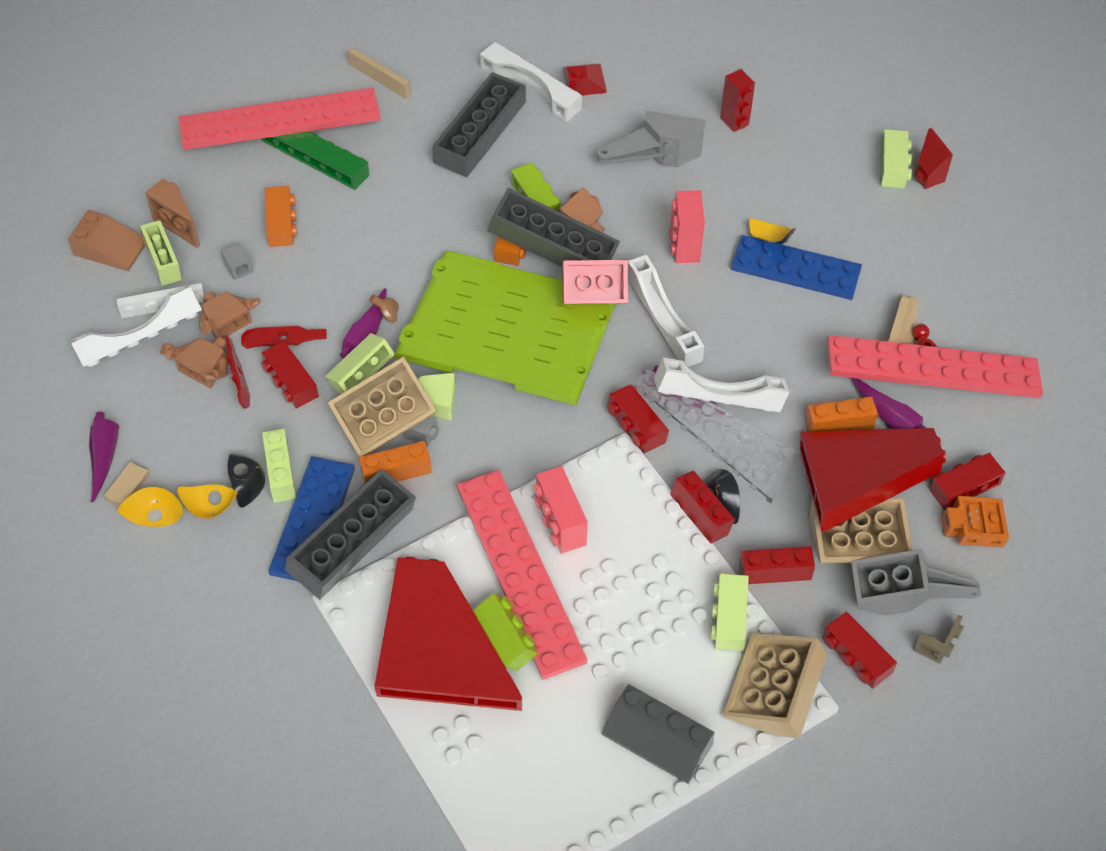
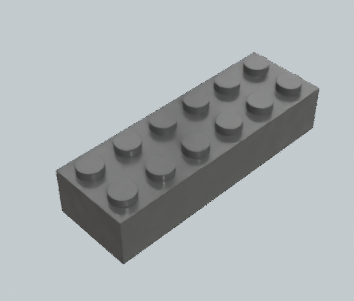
M491 72L432 146L433 163L468 177L526 103V85Z
M507 188L487 229L488 232L561 267L562 261L612 260L620 243L619 240L510 188Z
M381 469L287 557L285 571L320 600L413 510L416 497Z

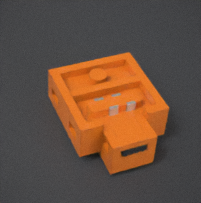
M958 496L952 505L953 508L947 507L941 516L944 536L957 537L959 545L1003 548L1009 540L1002 499Z

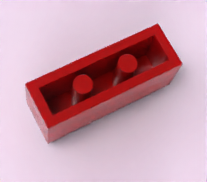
M742 69L726 75L724 81L720 119L733 132L744 129L750 123L755 82Z
M285 341L261 352L263 358L261 362L262 368L267 374L270 373L272 375L271 378L276 388L280 387L283 390L282 394L287 403L291 402L297 409L319 397L316 383Z
M632 384L609 394L608 412L617 419L622 430L629 434L635 446L639 447L643 453L666 443L669 429Z
M990 452L983 456L977 455L968 463H960L946 473L941 472L933 478L930 492L942 508L946 510L947 507L952 508L958 496L975 497L1001 485L1006 472Z
M693 470L677 477L670 496L679 504L680 508L692 520L708 542L711 544L728 536L735 518Z
M812 546L745 550L741 553L739 567L741 575L749 576V585L812 580L815 562Z
M847 611L826 626L823 634L825 644L828 648L834 649L839 654L842 662L857 673L861 682L868 684L873 689L893 674L897 661Z

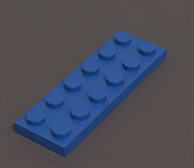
M742 235L731 270L853 300L862 264Z
M311 456L268 570L269 575L297 581L285 571L287 557L343 505L355 471L353 464Z

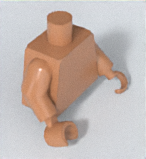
M584 187L579 192H573L570 195L571 199L558 212L603 233L605 229L598 223V220L603 215L598 198L590 195Z
M208 292L203 297L205 303L201 306L203 313L199 317V329L203 332L204 336L212 332L214 338L219 336L224 339L226 336L252 323L249 309L255 308L261 302V299H245L232 296L228 292H223L216 296L213 292Z
M219 336L212 343L203 338H198L195 342L182 347H174L169 343L162 344L160 354H166L165 358L167 360H171L173 357L179 372L210 389L217 379L224 378L227 375L228 362L223 350L227 343Z

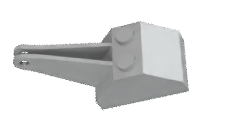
M647 111L644 127L600 147L597 150V161L601 164L618 161L653 158L658 164L679 167L701 156L705 120Z
M922 549L851 561L857 604L861 610L891 615L910 612L928 599L976 598L981 595L978 581L926 567Z

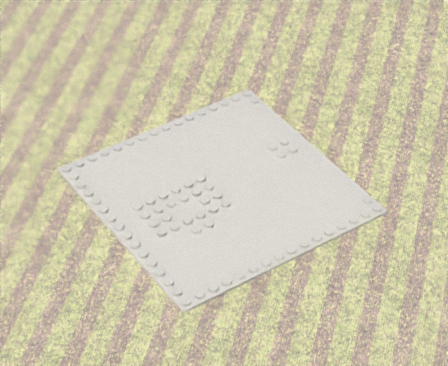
M623 433L561 465L588 522L586 546L562 554L558 546H553L550 538V533L552 532L549 527H545L542 520L543 512L541 509H537L534 496H536L534 484H536V479L510 492L587 657V664L542 680L533 659L518 671L506 668L522 695V711L376 697L374 685L398 557L405 558L411 556L416 559L444 561L472 610L492 593L505 596L469 514L344 578L320 600L313 595L315 605L466 851H610L795 739L776 736L725 719L722 716L751 634H783L748 590L744 651L715 649L716 640H711L712 625H717V618H712L713 603L718 604V597L714 596V583L719 582L720 574H737L713 543L710 544L692 520L680 508L679 504L670 496L671 489L641 450L635 446L627 433ZM819 681L801 734L838 712V705ZM628 684L715 732L713 746L689 784L602 735L616 701Z

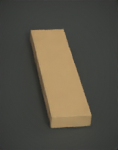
M352 47L348 50L349 65L403 98L407 99L410 96L408 80Z

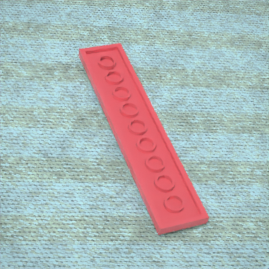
M374 88L178 116L183 150L381 121Z
M829 335L827 338L829 374L831 376L1041 398L1043 395L1037 358Z
M500 470L458 483L457 490L502 591L512 602L514 613L523 620V628L526 633L530 634L535 640L536 644L534 646L539 654L533 660L542 680L587 664V657Z

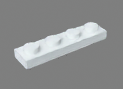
M202 283L189 285L198 303H205L203 300L205 294ZM181 287L117 299V305L121 317L126 318L155 313L164 303L167 294Z

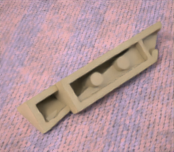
M902 295L888 342L915 345L916 339L912 331L917 325L919 304L917 298Z

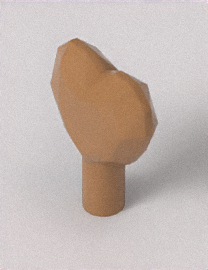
M374 294L371 295L369 302L379 307L381 314L387 321L396 322L399 304L392 298H384L382 300Z

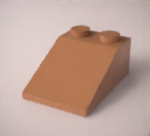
M162 178L145 193L153 220H160L163 227L198 248L200 244L194 220L179 188L173 182L170 183Z
M91 210L86 211L68 238L74 256L128 272L145 247L141 235L109 216Z

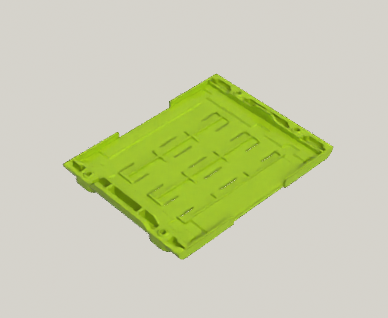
M445 251L432 269V277L409 323L404 326L399 336V344L392 358L400 359L404 356L407 362L453 373V368L515 384V390L577 406L616 304H562L561 278L555 279L503 266L497 262L453 251Z

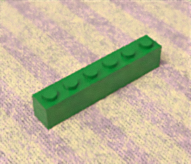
M308 131L261 138L262 142L353 190H356L370 176L368 162L365 159L355 156L348 150L334 145L331 141H327L315 133Z

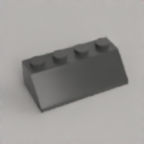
M628 684L616 701L602 735L689 784L713 746L715 732Z

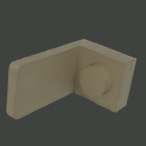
M958 615L945 643L940 642L934 636L921 633L914 651L939 664L944 656L949 658L955 646L951 641L953 637L958 639L964 626L960 625L963 616Z

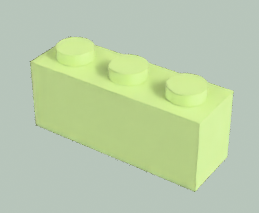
M884 130L881 142V187L905 189L906 182L911 179L912 169H908V166L911 165L912 155L908 154V152L911 150L912 140L908 139V131Z
M161 221L141 225L143 241L161 286L181 281L179 264Z
M370 333L325 377L334 390L342 394L374 375L395 353L384 338Z
M285 429L262 432L273 502L295 499L296 493Z
M720 574L719 582L714 583V596L718 597V604L713 603L712 618H717V625H712L711 640H716L715 649L744 651L749 576Z

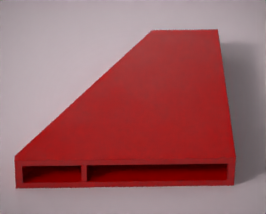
M934 428L801 431L799 451L821 532L828 531L941 472L942 463L946 462V452L942 450L941 439L937 437Z
M411 556L405 558L398 557L374 685L376 697L522 711L521 693L446 563L437 559L423 560Z

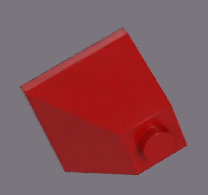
M601 63L563 67L566 86L577 91L580 95L607 93Z
M932 128L928 129L914 175L917 182L924 189L946 181L953 157L951 151Z

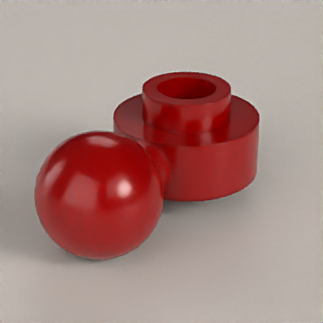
M917 324L912 331L914 338L918 340L916 345L936 347L932 340L927 339L930 334L929 327L925 324Z

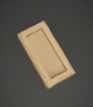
M129 462L104 494L105 500L120 506L126 498L139 490L149 477V470Z

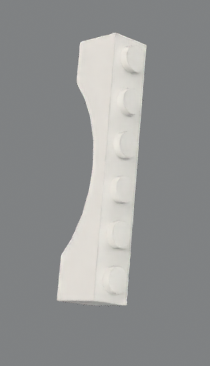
M494 42L480 53V65L483 70L490 74L494 72L507 78L517 79L535 87L547 99L552 113L567 122L582 110V95L554 79L548 73L538 69L535 65L525 61L519 55L509 51L506 47Z
M647 254L628 261V280L677 359L684 361L688 367L703 362L704 344L695 330L685 325L674 311L663 290L657 271Z
M185 285L168 293L156 314L137 328L114 334L89 331L70 340V343L83 367L86 365L92 367L100 362L99 359L105 356L110 358L119 354V349L126 346L128 348L134 347L140 343V339L146 336L148 339L158 335L159 330L165 327L171 329L179 324L178 321L184 318L189 320L198 315L197 312L202 309L191 287Z
M662 357L654 376L657 391L663 394H674L685 398L692 397L704 401L721 402L726 405H739L745 408L762 409L767 412H780L790 393L783 378L764 375L744 382H716L696 374L684 361Z

